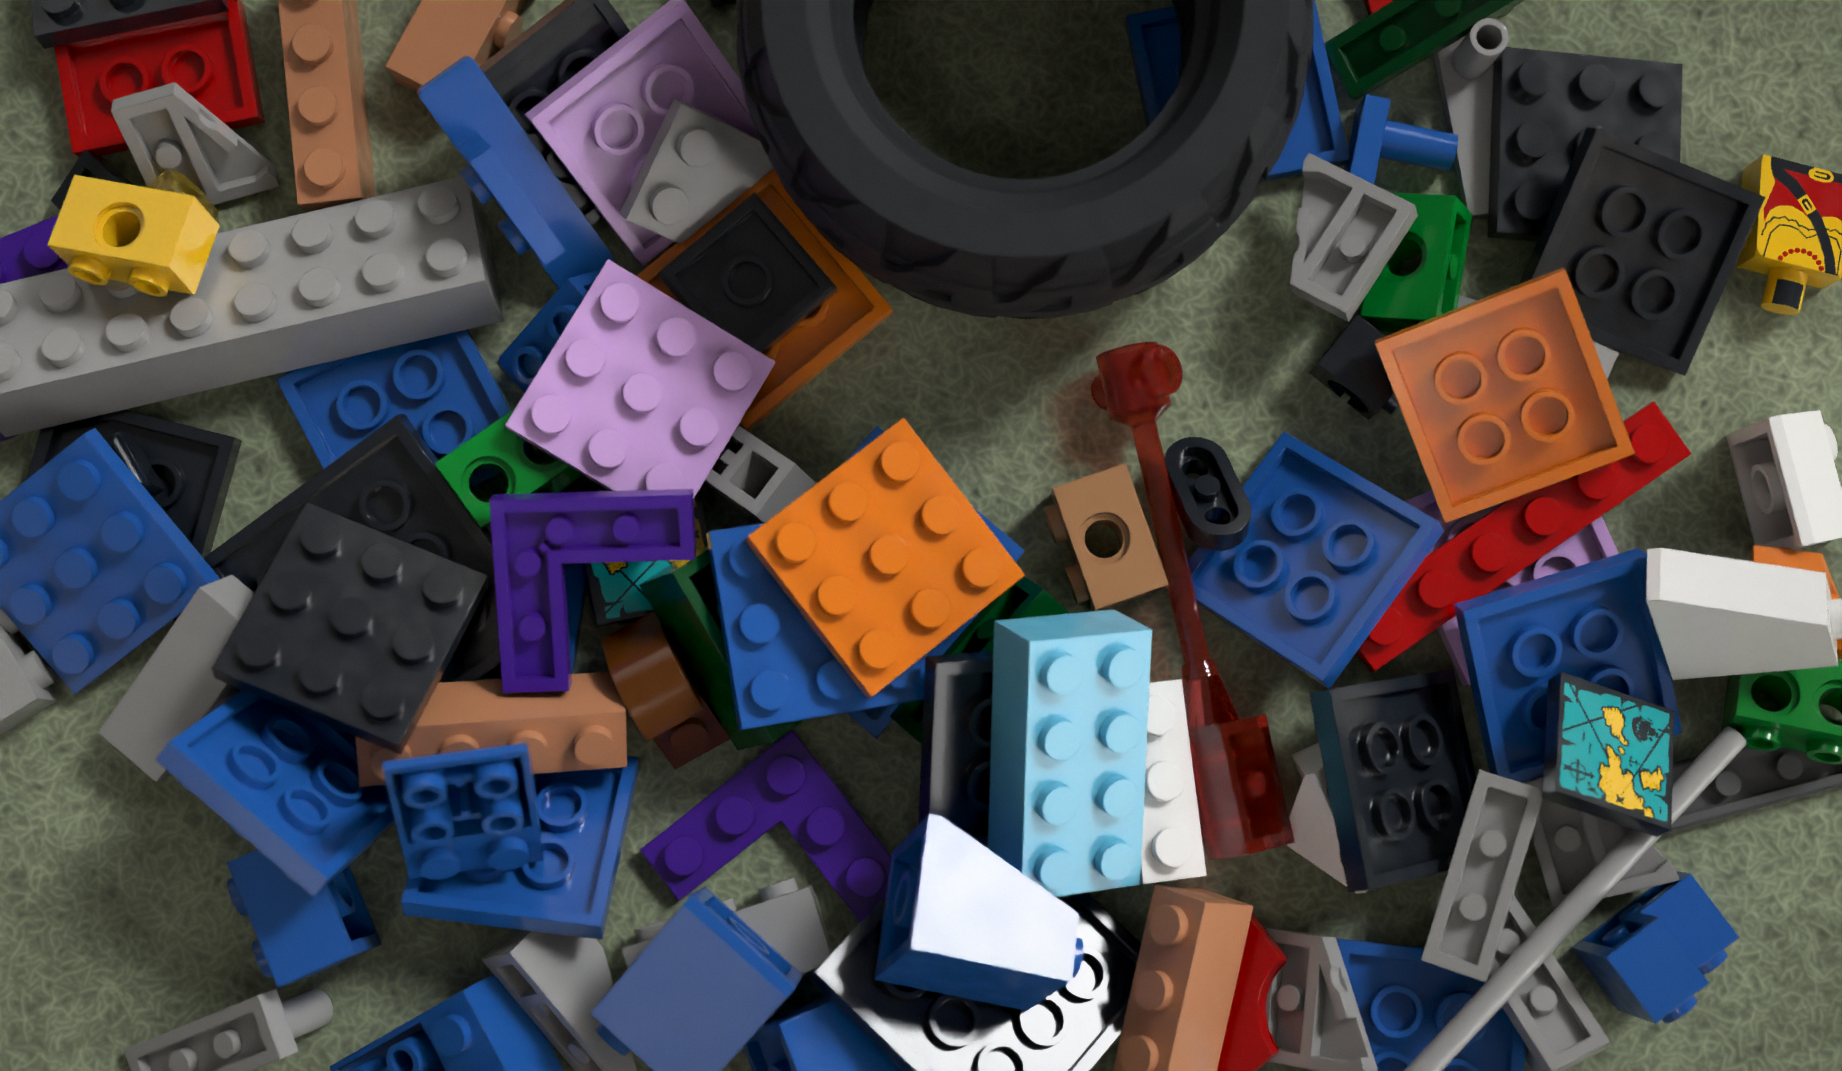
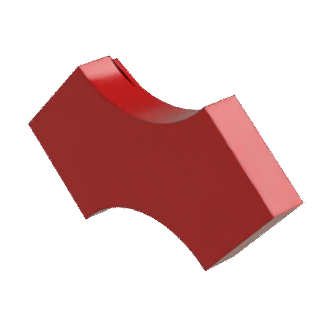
M1253 912L1217 1071H1257L1279 1053V1049L1268 1028L1266 1002L1274 977L1288 959Z

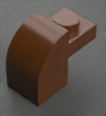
M654 610L601 640L609 672L629 714L647 742L653 739L674 769L683 766L730 739Z

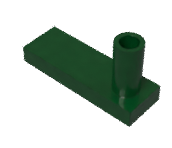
M1394 0L1325 42V48L1350 97L1357 100L1463 38L1478 21L1485 18L1494 19L1505 16L1516 5L1525 0Z

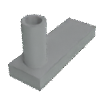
M1492 18L1478 21L1466 36L1433 55L1448 133L1458 135V147L1454 166L1461 202L1472 213V219L1488 217L1493 62L1506 48L1509 39L1506 27L1500 21Z
M1479 770L1421 958L1422 961L1483 982L1488 981L1543 801V789Z
M1513 896L1488 980L1536 930L1515 896ZM1553 954L1538 967L1502 1006L1528 1047L1526 1061L1532 1071H1565L1605 1050L1610 1043Z
M274 989L125 1049L124 1053L131 1071H251L299 1052L295 1038L328 1025L333 1017V1005L329 996L319 989H312L280 1001L278 992Z

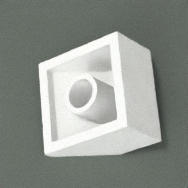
M1820 410L1769 417L1726 435L1755 545L1798 549L1842 538V486H1840L1834 463L1838 453L1837 442L1832 429L1823 423Z

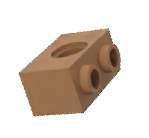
M1126 463L1052 488L1050 497L1053 505L1044 507L1043 511L1055 544L1066 541L1074 565L1065 567L1064 571L1076 604L1087 601L1091 612L1101 611L1164 589L1169 585ZM1096 525H1105L1113 529L1119 538L1117 554L1109 558L1094 556L1089 552L1085 544L1086 531Z

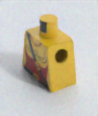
M1763 154L1745 167L1742 174L1741 187L1766 198L1739 255L1737 267L1768 275L1761 302V307L1764 310L1783 315H1796L1800 313L1806 285L1824 289L1842 279V174Z

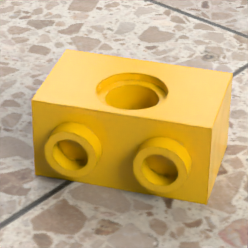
M74 175L47 245L69 265L68 272L84 282L103 286L107 285L110 279L129 283L133 288L153 296H166L168 290L195 295L220 225L193 195Z

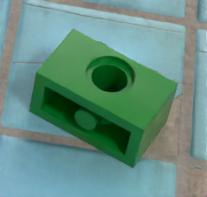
M1392 193L1416 205L1418 216L1358 307L1361 311V317L1377 330L1395 333L1457 309L1472 213L1455 195ZM1422 253V261L1419 267L1409 275L1400 276L1399 272L1403 261L1412 254Z

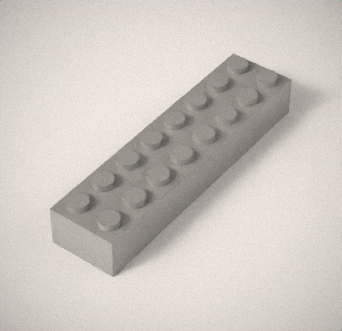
M457 177L217 233L195 295L168 290L166 296H153L133 288L129 283L110 279L107 285H94L72 276L68 272V268L0 284V432L4 437H10L504 321L490 234L480 201L464 179Z

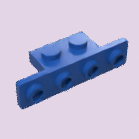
M463 56L418 89V97L468 164L459 174L482 204L493 198L506 216L497 223V226L520 256L530 249L558 289L568 278L602 269L608 259L612 262L614 261L613 255L472 57Z

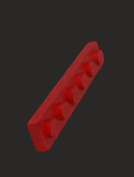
M1653 401L1623 421L1635 454L1507 500L1427 554L1356 653L1370 672L1376 671L1455 617L1454 604L1490 593L1691 455L1692 453L1657 404Z

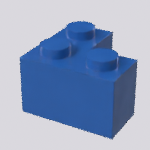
M1677 871L1678 881L1650 887L1571 947L1618 1011L1655 1024L1661 1020L1664 1023H1670L1681 1018L1696 1005L1697 999L1694 995L1709 984L1704 975L1725 961L1728 954L1724 949L1740 938L1691 873Z

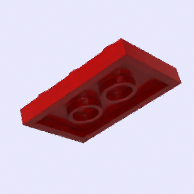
M228 0L229 11L54 47L72 153L80 158L84 150L101 156L128 151L129 148L111 112L113 99L174 82L232 130L265 123L244 4L240 0Z

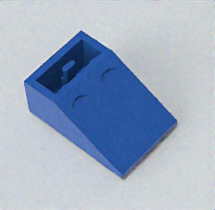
M527 743L383 762V772L409 879L425 877L440 880L450 878L458 872L492 867L499 870H512L528 862L544 860L534 772Z
M494 974L460 991L329 1066L331 1071H564L544 1033Z

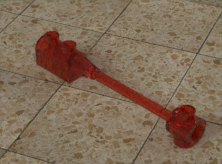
M1158 342L1135 343L1105 351L1096 356L1099 375L1092 381L1091 394L1095 403L1100 408L1108 411L1110 420L1127 425L1132 429L1160 558L1169 583L1167 589L1185 664L1181 665L1182 686L1202 843L1206 846L1208 860L1250 855L1294 843L1295 840L1266 714L1240 719L1214 659H1210L1156 423L1172 406L1170 394L1175 393L1181 386L1183 378L1181 363L1170 348L1158 345Z

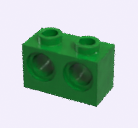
M515 409L434 463L437 470L480 529L489 527L491 519L489 502L477 499L469 488L470 480L477 471L484 468H493L500 471L508 483L506 494L538 493L545 487H547L550 493H559L583 476L559 460L547 465H539L530 461L523 449L525 440L505 428Z
M1838 661V666L1729 675L1721 731L1725 727L1735 729L1745 738L1747 742L1745 747L1751 749L1772 751L1784 747L1804 751L1809 759L1819 763L1842 764V725L1830 723L1822 716L1819 710V704H1826L1836 708L1842 715V661ZM1761 691L1770 695L1777 703L1778 711L1770 712L1760 708L1753 700L1751 692Z

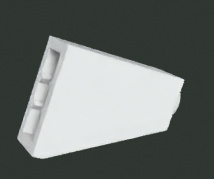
M1666 548L1647 549L1646 602L1673 680L1838 666L1837 639H1842V598L1832 599L1826 573Z

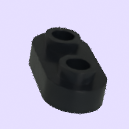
M1188 437L1173 443L1165 454L1163 482L1187 535L1195 544L1209 550L1224 551L1238 546L1245 540L1248 534L1251 505L1227 454L1221 446L1206 438ZM1189 473H1197L1200 475V477L1197 479H1191L1186 475Z

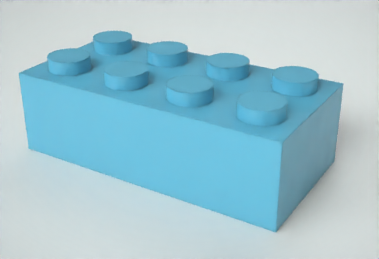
M1114 609L994 621L988 850L1054 897L1140 885L1152 629Z

